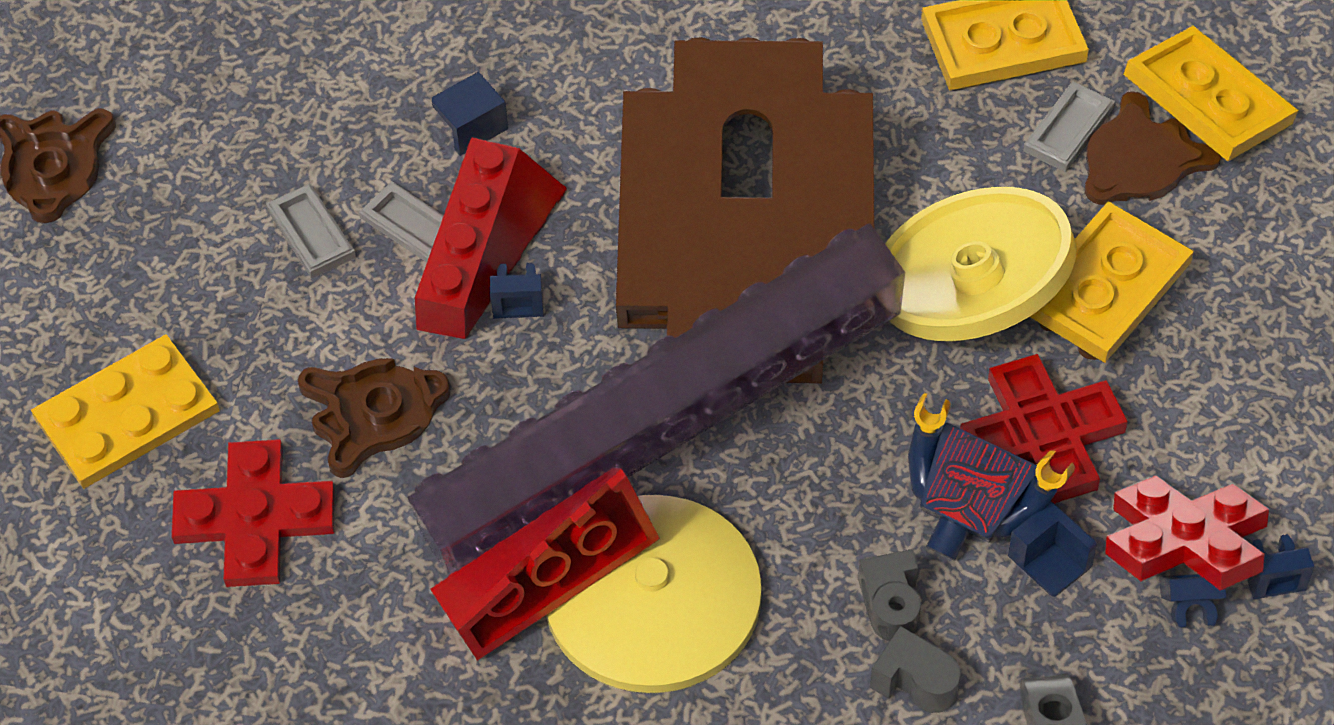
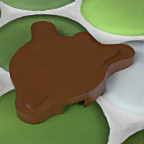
M1135 91L1126 92L1121 98L1117 117L1103 124L1090 138L1086 152L1088 178L1085 183L1084 192L1091 202L1099 205H1105L1108 201L1111 203L1127 201L1128 197H1149V201L1165 196L1175 189L1180 180L1185 176L1195 172L1216 169L1220 164L1221 155L1205 143L1192 141L1187 135L1185 126L1176 118L1167 119L1163 123L1152 122L1147 97Z
M95 109L73 125H65L62 114L55 110L48 111L30 121L22 120L11 114L0 116V142L4 145V155L1 160V179L7 193L13 200L29 210L34 221L50 223L58 220L65 208L83 197L92 188L97 179L100 166L98 150L100 145L116 127L113 114L106 109Z
M390 358L367 361L349 370L338 372L308 367L298 377L299 389L303 396L328 406L327 409L315 414L311 423L314 433L332 445L327 458L330 472L339 478L353 475L363 461L376 453L395 450L412 443L429 426L436 409L446 402L450 396L449 380L442 372L422 370L414 367V371L408 368L396 366L395 359Z

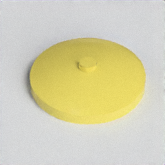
M990 187L963 192L945 198L923 209L902 224L891 235L882 247L875 262V294L888 320L898 329L912 336L934 341H962L991 335L1027 319L1044 307L1060 291L1074 267L1076 259L1075 238L1069 220L1062 208L1056 202L1040 193L1015 187Z
M641 495L638 498L660 539L548 613L546 618L551 633L562 652L573 664L592 678L604 684L632 692L662 693L676 691L703 682L727 667L740 654L751 638L758 621L761 606V577L756 558L748 542L733 524L722 515L704 505L684 498L666 495Z

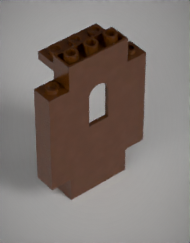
M695 37L689 40H674L673 91H660L655 88L623 91L616 286L618 328L667 329V382L822 384L823 330L873 331L875 316L873 93H860L852 89H843L835 93L823 92V41H809L804 38H792L787 41H760L749 37L741 38L737 41L710 40L703 37ZM756 115L764 119L771 127L773 135L772 198L721 197L722 135L726 124L737 116Z

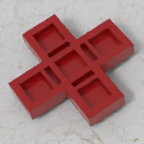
M1038 354L989 368L988 381L1003 411L961 423L960 429L1035 465L1049 451L1054 450L1056 453L1050 459L1049 465L1057 474H1063L1067 467L1073 463L1075 466L1074 473L1061 487L1057 488V492L1051 500L1053 503L1097 491L1100 477L1084 445L1124 434L1128 423L1107 380L1058 394Z
M281 439L229 442L227 487L174 490L172 539L174 544L225 541L224 583L226 587L280 584L281 537L334 534L335 488L333 481L282 484L283 446Z
M1156 475L1114 492L1113 510L1133 525L1106 536L1105 554L1139 581L1184 563L1217 589L1223 590L1263 572L1265 554L1243 539V537L1268 526L1269 509L1236 485L1230 484L1191 501Z

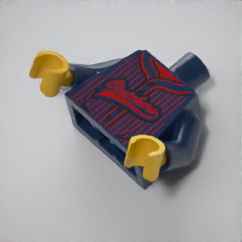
M927 393L921 395L914 410V418L917 423L908 453L911 491L921 500V510L939 519L926 547L954 561L968 533L988 543L994 536L1009 538L1014 529L1034 513L1044 510L1056 494L1057 488L1061 487L1074 473L1075 466L1073 463L1067 467L1063 474H1057L1050 468L1049 461L1056 453L1054 450L1049 451L1035 465L945 422L951 409V403L948 399H945L941 413L932 414L924 406L927 398Z

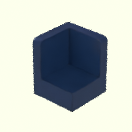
M479 71L432 97L433 108L452 129L454 148L459 156L466 153L471 137L488 141L508 130L506 102Z
M1050 502L1044 510L1034 513L1012 531L1008 557L1048 594L1055 597L1092 568L1097 543L1053 502Z

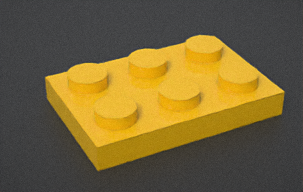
M957 0L922 7L921 21L949 91L1087 62L1089 49L1067 0Z
M1191 26L1128 60L1123 73L1124 76L1227 161L1234 159L1293 125L1298 110L1195 26Z
M1109 201L1075 238L1076 259L1071 274L1064 286L1044 307L1030 316V318L1104 363L1109 360L1192 262L1194 253L1193 250Z
M167 334L31 409L35 421L83 489L220 411L217 401Z

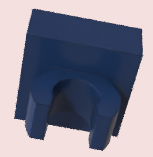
M526 263V275H508L506 264H500L497 269V276H490L493 319L544 317L541 274H536L534 264Z
M1287 534L1280 537L1277 546L1279 553L1267 554L1263 549L1260 539L1253 541L1252 545L1265 554L1263 572L1247 579L1253 600L1307 590L1315 567L1308 548L1295 550L1294 542Z
M1199 574L1159 576L1161 598L1175 602L1171 609V617L1177 627H1186V611L1195 604H1198L1203 611L1205 625H1215L1218 616L1217 609L1210 599L1226 598V588L1223 590L1217 589Z

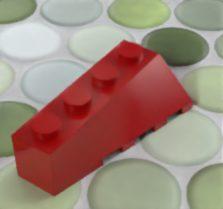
M471 137L415 295L416 330L466 339L491 302L490 276H497V269L500 264H506L508 274L514 269L521 259V254L534 235L538 234L556 203H559L567 191L563 184L520 148Z
M612 468L558 505L542 513L538 518L505 540L498 542L493 548L461 569L451 573L446 579L430 590L478 661L658 541L660 537L627 475L620 468Z

